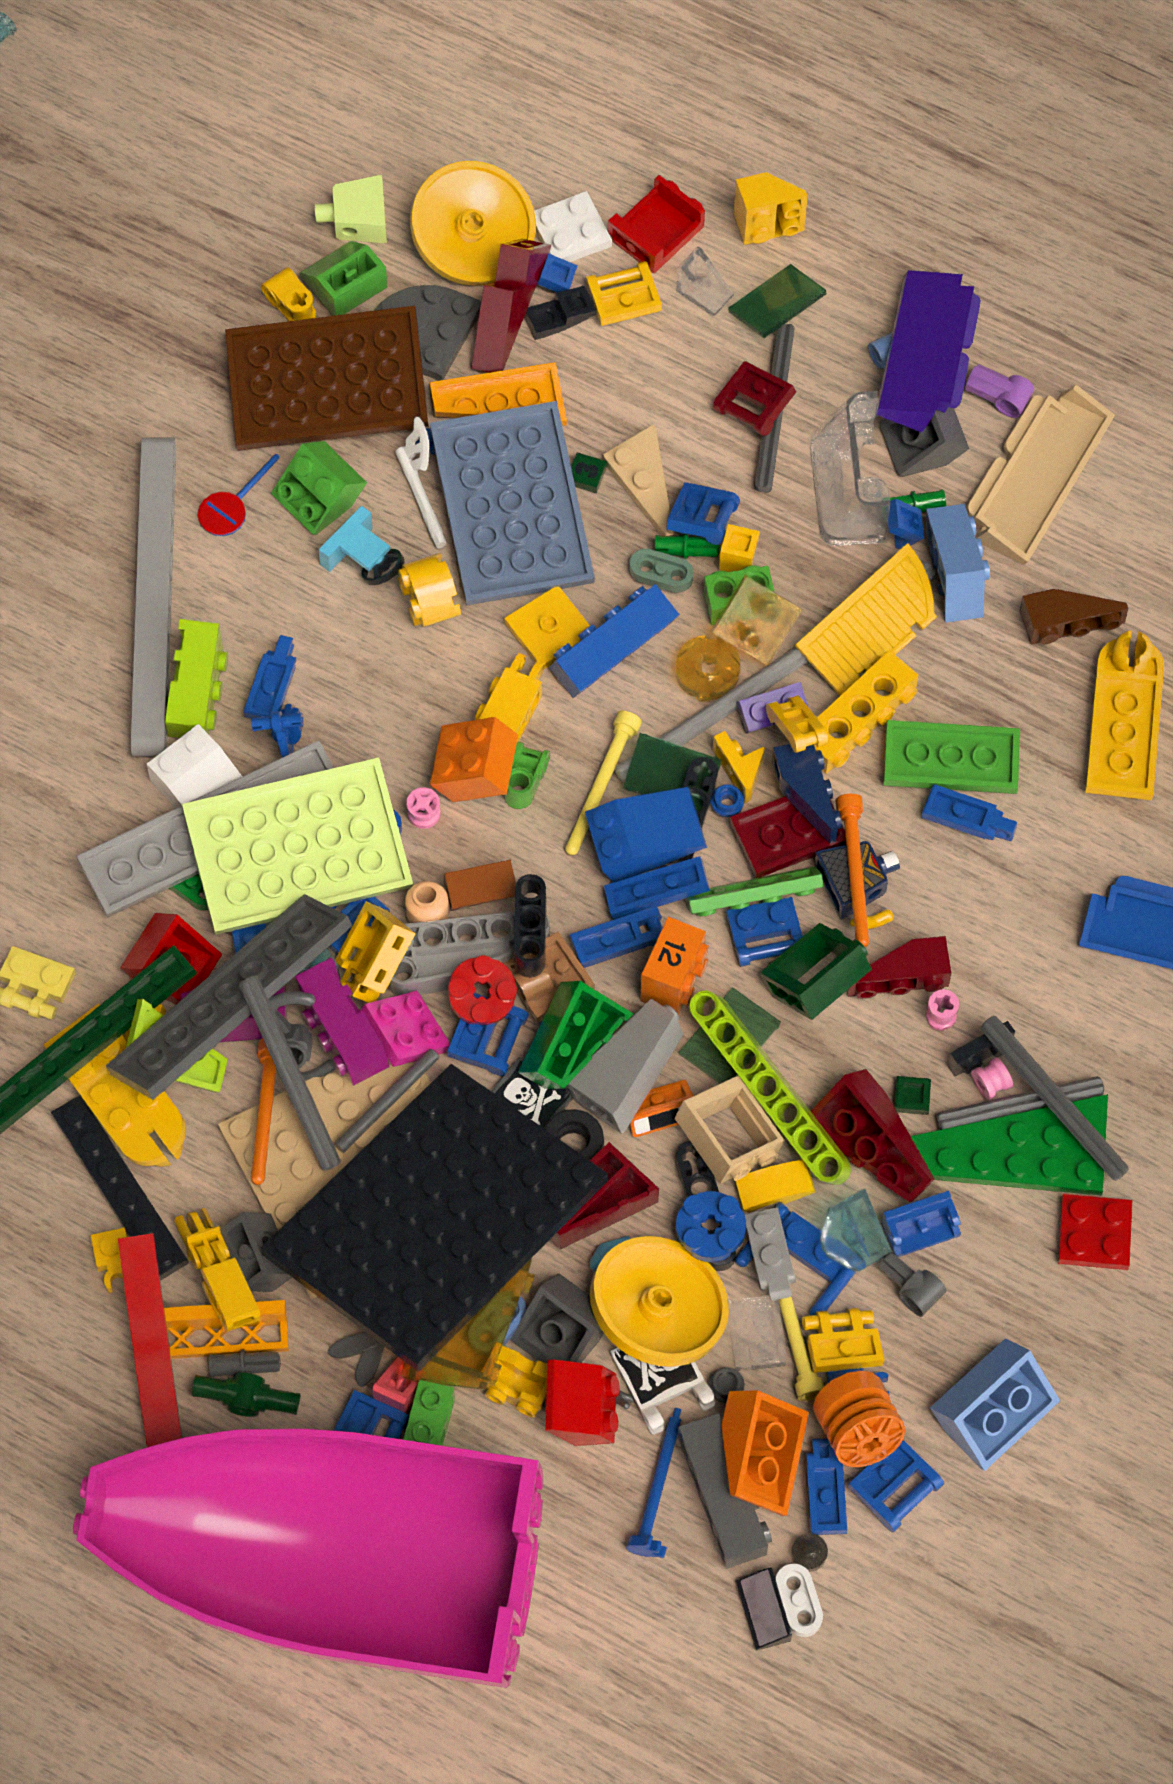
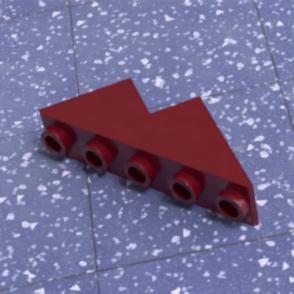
M523 238L501 244L495 282L485 284L483 287L471 369L486 373L504 370L548 253L551 250V244Z

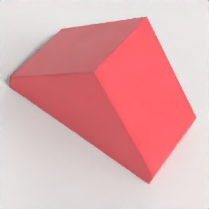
M397 1357L374 1384L372 1389L373 1398L409 1415L419 1380L426 1381L430 1369L423 1367L418 1372Z

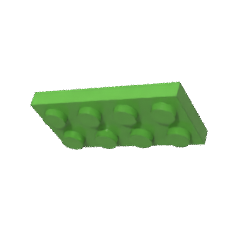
M887 720L884 786L932 789L933 785H938L950 790L1017 794L1020 728Z

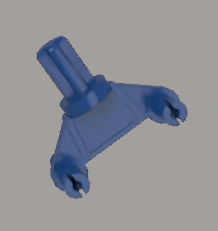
M286 704L284 709L272 712L271 716L252 717V731L272 729V737L278 743L281 757L283 758L294 752V744L301 738L304 725L303 714L298 708H293L291 704Z

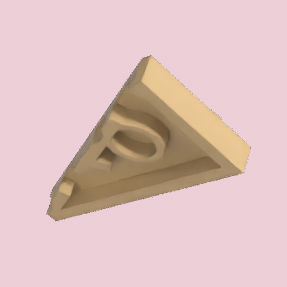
M651 425L604 453L602 460L607 461V468L661 536H672L674 532L667 530L670 508L656 427Z

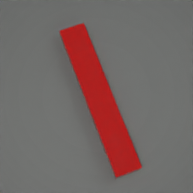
M153 1233L118 1238L147 1448L182 1438Z

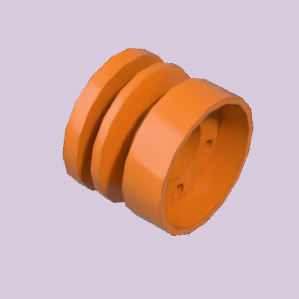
M860 1370L843 1374L825 1385L815 1397L813 1404L815 1416L823 1432L827 1435L838 1461L845 1466L863 1467L879 1462L893 1453L904 1439L906 1432L904 1422L897 1413L895 1405L891 1403L889 1394L880 1377L873 1372Z

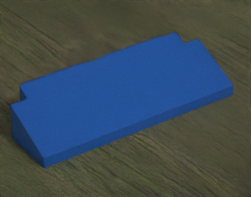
M1120 876L1116 880L1115 885H1111L1109 897L1092 893L1079 946L1173 969V887L1129 876Z

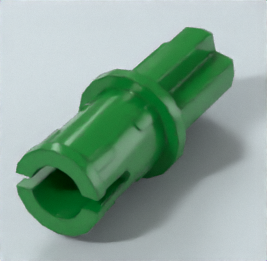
M943 489L919 494L911 491L910 495L881 500V512L885 518H887L886 503L895 498L921 509V513L926 512V509L947 506Z
M685 534V536L655 535V551L665 554L684 556V559H687V556L717 557L719 554V544L713 545L705 537H688V534Z

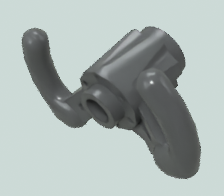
M299 991L273 995L268 999L298 1067L302 1068L306 1061H309L311 1058L313 1036L307 1027L301 1024H290L277 1009L280 1006L292 1004L312 1006L315 1003V996ZM327 1060L319 1067L301 1073L304 1080L307 1081L313 1077L326 1076L332 1073L335 1067L332 1060Z

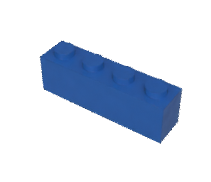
M656 584L648 590L644 586L640 587L628 597L631 602L623 609L617 605L603 616L606 620L604 624L598 628L592 624L579 634L578 637L581 641L574 647L567 643L553 654L556 660L549 668L572 698L583 692L680 615Z

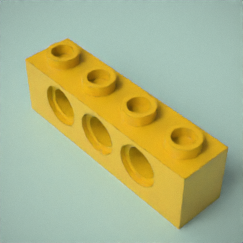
M890 650L817 717L824 726L828 736V744L818 747L814 744L815 750H821L825 764V769L822 771L825 774L834 767L840 768L848 760L850 751L857 745L862 747L866 744L873 734L872 731L879 724L882 726L887 724V720H891L894 716L895 709L901 703L908 704L917 694L918 674ZM885 690L890 694L887 696H881L877 694L876 691ZM856 711L865 712L867 716L858 717L853 713ZM839 732L845 737L834 738L830 734Z

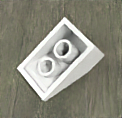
M199 724L147 763L151 783L175 808L243 777L221 747Z

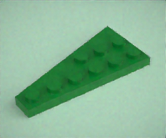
M1108 1094L1072 1102L1106 1140ZM1049 1107L911 1136L934 1179L938 1181L1102 1196L1104 1169Z

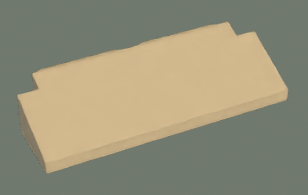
M1076 384L1061 393L1057 401L1050 395L1045 398L1038 395L1031 398L1004 442V450L1008 453L1006 459L999 457L992 462L966 506L968 515L973 516L976 526L980 527L975 538H980L982 545L1023 565L1028 563L1115 414Z

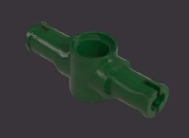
M235 1373L233 1378L228 1377L227 1380L195 1375L192 1388L193 1397L221 1401L223 1405L228 1406L227 1410L229 1412L245 1417H256L259 1415V1412L265 1413V1410L297 1415L301 1393L272 1389L270 1384H265L264 1378L251 1373Z

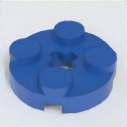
M716 1191L701 1192L686 1198L677 1214L676 1236L678 1242L697 1260L704 1262L725 1260L744 1241L746 1218L739 1206V1202L733 1196H727ZM707 1219H714L715 1223H719L721 1228H716L714 1234H708L707 1228L701 1227V1224L706 1223Z

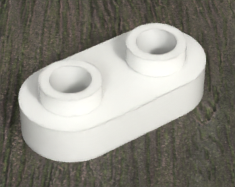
M785 1565L777 1573L776 1582L791 1632L800 1637L812 1636L820 1629L823 1620V1612L809 1571L802 1565ZM789 1580H796L800 1587L797 1590H790L786 1583ZM800 1614H806L810 1617L811 1621L804 1625L798 1622L797 1617Z

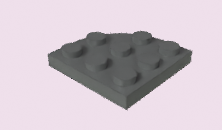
M437 285L409 287L384 299L374 310L415 305L423 375L437 381L444 380L479 317L481 301L456 290Z

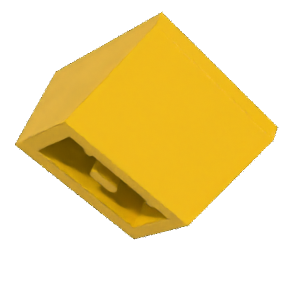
M767 172L736 179L734 217L744 245L751 243L760 244L772 238L793 236L798 232L804 231L807 207L806 190Z

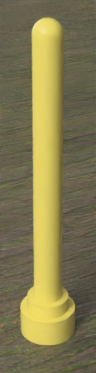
M621 710L618 711L613 722L615 736L566 845V852L569 855H576L588 831L589 825L585 812L599 806L627 740L637 735L642 720L631 712Z
M792 1297L780 1299L778 1302L798 1371L797 1383L794 1385L799 1401L814 1400L824 1387L822 1378L817 1377V1373L812 1372Z

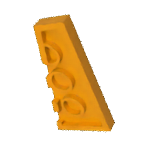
M556 362L430 382L435 417L460 418L557 401L561 423L563 426H567Z

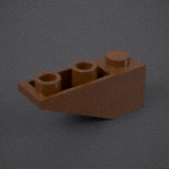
M1050 589L1023 595L1020 614L1030 644L1032 645L1036 643L1050 644L1059 638L1068 636L1082 637L1090 631L1103 628L1104 630L1116 629L1125 624L1129 608L1126 602L1059 589Z

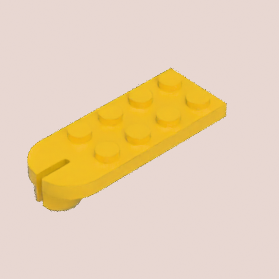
M1128 630L1118 638L1108 642L1102 648L1098 657L1085 793L1152 800L1154 795L1164 660L1160 651L1152 644L1150 639L1143 632L1138 631L1133 666H1129L1128 650L1132 631Z
M98 1003L97 1005H95L93 1008H91L89 1011H87L85 1014H83L81 1017H79L77 1020H75L73 1023H71L69 1026H67L65 1029H63L61 1032H59L57 1035H55L53 1038H51L49 1041L43 1044L45 1048L47 1049L50 1045H52L55 1041L62 1037L66 1032L73 1028L77 1023H79L82 1019L89 1015L93 1010L100 1006V1004ZM121 1035L72 1075L69 1080L130 1161L141 1166H170L171 1163L149 1134L155 1131L178 1160L181 1156L186 1136L185 1119L165 1091L152 1100L110 1075L106 1065L126 1049L127 1040Z

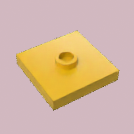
M560 587L550 589L504 618V624L534 662H543L545 664L544 669L553 664L556 660L553 654L567 643L571 647L579 643L581 639L578 635L590 626Z

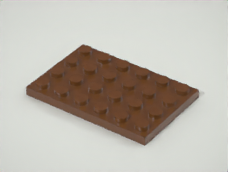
M415 305L225 329L235 440L238 451L414 429V419L416 417L422 420L425 427H429Z

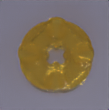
M698 636L687 641L678 652L675 663L677 682L686 693L696 697L700 702H710L712 699L722 697L734 689L740 679L739 653L725 639L718 637L716 640L712 638L707 639V636ZM704 662L707 665L715 664L714 672H702L701 664Z

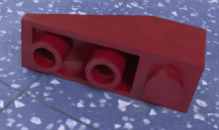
M946 936L908 941L870 964L872 970L849 988L847 995L848 997L857 996L860 999H868L881 993L904 995L911 990L924 989L927 992H936L944 987H949L952 972Z

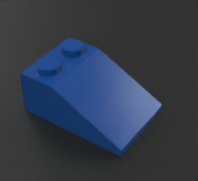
M688 787L616 799L585 812L601 869L613 883L642 874L707 848Z

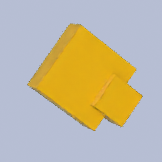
M366 901L335 959L338 965L346 969L340 981L343 986L347 984L352 991V996L368 1003L377 1001L380 993L384 994L415 933L388 910ZM373 915L375 919L371 927L367 926L370 918ZM355 947L358 948L354 959H350ZM354 973L355 976L352 982L348 981L350 975Z

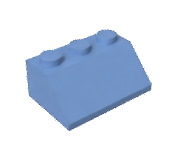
M1005 1338L936 1401L930 1409L945 1433L982 1470L986 1471L1060 1402V1399L1031 1351Z

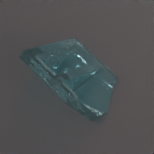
M860 1189L828 1208L820 1235L821 1248L828 1258L854 1272H859L892 1253L866 1189Z

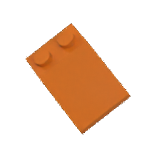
M758 1390L729 1391L721 1426L731 1496L780 1516H787L807 1424L808 1411Z

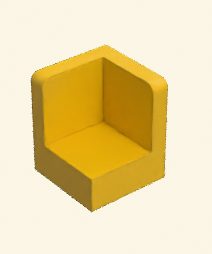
M728 524L720 551L719 571L732 572L752 566L760 531Z

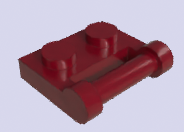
M744 361L715 398L713 410L722 415L729 414L754 427L756 433L766 436L771 432L776 418L797 391L792 384ZM736 396H739L764 410L760 415H757L737 405L733 400Z

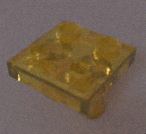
M745 575L711 632L768 666L800 615L802 608Z

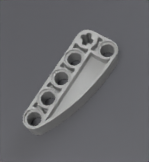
M515 911L404 924L415 933V936L389 983L390 990L397 996L413 991H418L420 995L448 990L453 971L462 962L470 958L486 955L502 963L514 958ZM546 916L547 938L550 936V921L548 916ZM527 923L524 925V927L526 928L537 926L534 923ZM499 930H504L509 933L506 937L498 938L493 935V933ZM464 934H471L475 937L469 942L459 939ZM430 938L441 940L438 945L434 946L425 943ZM400 973H408L411 975V977L405 981H400L395 978Z

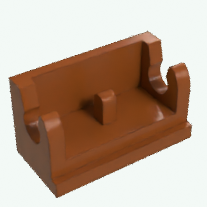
M511 859L444 873V883L451 911L502 899L515 898L516 881Z

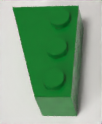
M582 981L560 982L518 1073L544 1089H564L588 1064L595 1051L602 1044L607 1043L613 1037L612 1033L623 1021H627L633 1013Z

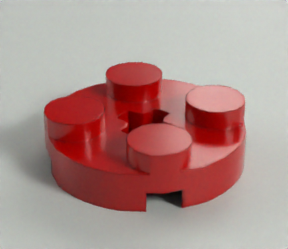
M486 955L470 958L462 962L453 971L448 986V999L453 1012L464 1022L473 1025H493L504 1019L511 1011L517 993L515 979L508 967L502 962ZM475 984H488L490 986L488 990L490 997L488 999H485L483 996L478 999L474 997L473 994L476 992Z

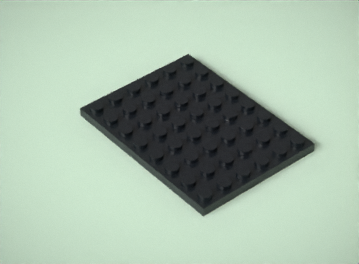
M450 1064L261 1247V1251L264 1257L419 1372L608 1182V1173L459 1068Z

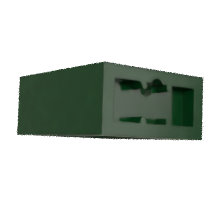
M818 923L762 970L760 974L773 998L813 1020L870 972L872 968L866 958L868 952L857 939L852 941L845 937L837 928L831 929L822 923ZM830 952L838 955L807 983L803 984L798 981L800 977Z

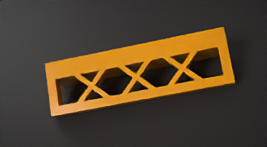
M285 1300L256 1302L260 1311V1321L240 1327L248 1336L239 1345H230L222 1338L226 1330L212 1305L164 1308L167 1331L177 1339L170 1347L171 1359L209 1357V1354L240 1353L243 1349L246 1350V1353L289 1351ZM280 1325L281 1342L266 1343L257 1334L265 1326ZM212 1329H220V1330L216 1333V1332L213 1331ZM195 1330H205L213 1337L204 1347H194L187 1341L188 1337ZM179 1331H185L182 1335L178 1333ZM252 1340L257 1342L254 1344H249ZM217 1342H219L222 1346H214V1345H215Z

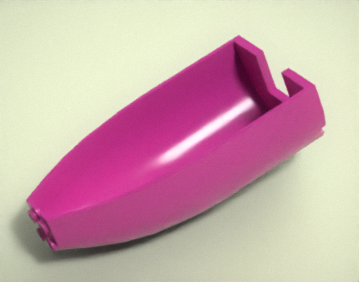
M236 1429L177 1439L140 1449L90 1467L89 1477H83L80 1489V1497L86 1499L85 1509L83 1513H77L75 1516L73 1534L77 1535L76 1541L123 1578L161 1603L207 1626L276 1649L318 1659L507 1688L511 1683V1675H506L507 1671L515 1672L520 1644H517L516 1636H524L534 1585L539 1543L538 1535H535L533 1530L534 1528H540L542 1522L543 1500H541V1494L538 1493V1489L542 1490L543 1470L539 1460L355 1432L316 1429Z

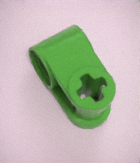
M517 742L507 794L504 795L505 802L510 807L523 809L532 803L539 783L546 773L550 751L544 750L540 752L524 747L522 742ZM515 786L525 787V789L521 791L514 790L512 788Z

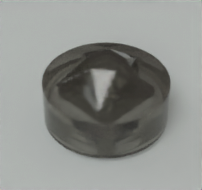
M813 1533L799 1536L794 1541L791 1551L794 1564L804 1566L809 1572L820 1569L825 1564L828 1555V1547L824 1539Z

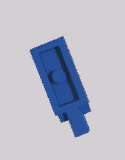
M280 635L275 651L268 650L266 654H263L244 708V717L271 716L272 712H278L282 709L297 661L296 657L291 656L294 649L292 637Z
M933 785L922 812L923 819L988 840H993L996 837L1012 842L1017 828V821L1002 817L1003 812L996 809L997 805L938 785Z

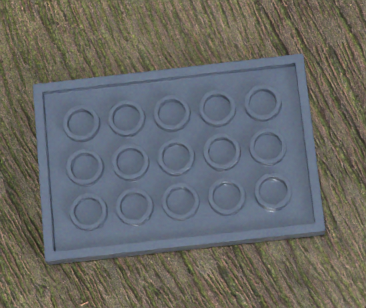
M557 401L430 423L466 606L546 592L554 587L564 589L595 582Z

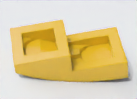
M803 1159L756 1170L736 1181L743 1209L747 1213L779 1201L787 1204L816 1193L809 1167Z

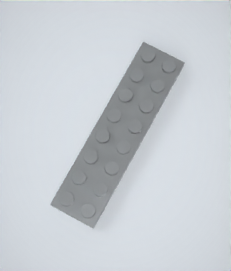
M318 740L193 801L324 771L334 767ZM182 806L77 855V860L107 918L199 874Z

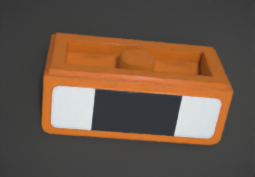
M686 1079L649 1091L629 1124L633 1137H639L679 1125L675 1120V1116L683 1101L693 1097Z

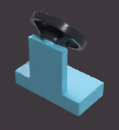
M363 506L319 548L320 565L327 571L331 572L348 555L363 567L361 575L369 585H379L395 577L399 573L398 570L402 569L405 559L399 550L390 549L387 543L371 532L373 529L372 514ZM398 560L396 565L388 573L381 576L383 572L387 571L390 568L393 562ZM373 569L374 578H367L368 572Z

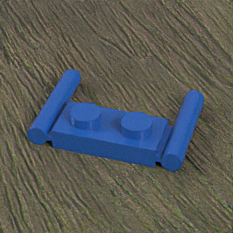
M778 1203L774 1208L778 1207L789 1255L825 1280L831 1281L811 1307L809 1314L811 1316L815 1315L816 1311H826L863 1264V1261L858 1256L849 1253L847 1248L794 1211L791 1212L785 1205ZM749 1241L735 1258L736 1264L740 1267H746L753 1259Z

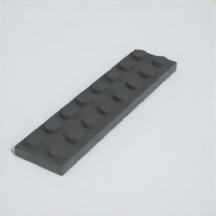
M304 894L109 1062L106 1067L110 1075L154 1100L252 1014L239 986L242 980L251 976H257L269 999L352 927L349 917Z

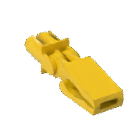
M206 1208L200 1209L201 1219L196 1211L187 1213L188 1226L182 1215L175 1217L174 1223L187 1248L188 1261L192 1262L196 1270L200 1269L204 1279L202 1282L203 1290L226 1332L260 1321L258 1305L235 1257L230 1258L228 1247L220 1233V1226L215 1227Z

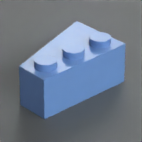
M965 504L926 509L928 546L933 569L937 568L941 584L937 586L939 596L945 595L943 612L945 623L984 617L985 580L990 579L989 564L987 560L982 561V542L980 538H975V519L973 516H968Z

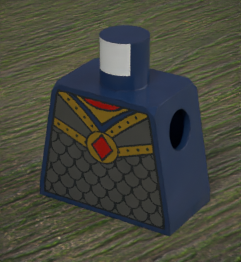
M868 841L860 842L865 901L866 905L886 893L888 885L886 874L899 870L900 864L893 850L876 856L871 844ZM844 845L816 852L814 866L822 874L823 885L840 920L853 914L847 846Z

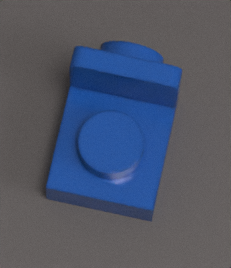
M896 498L886 503L887 525L889 533L894 534L896 548L901 550L907 543L911 546L925 539L921 509Z

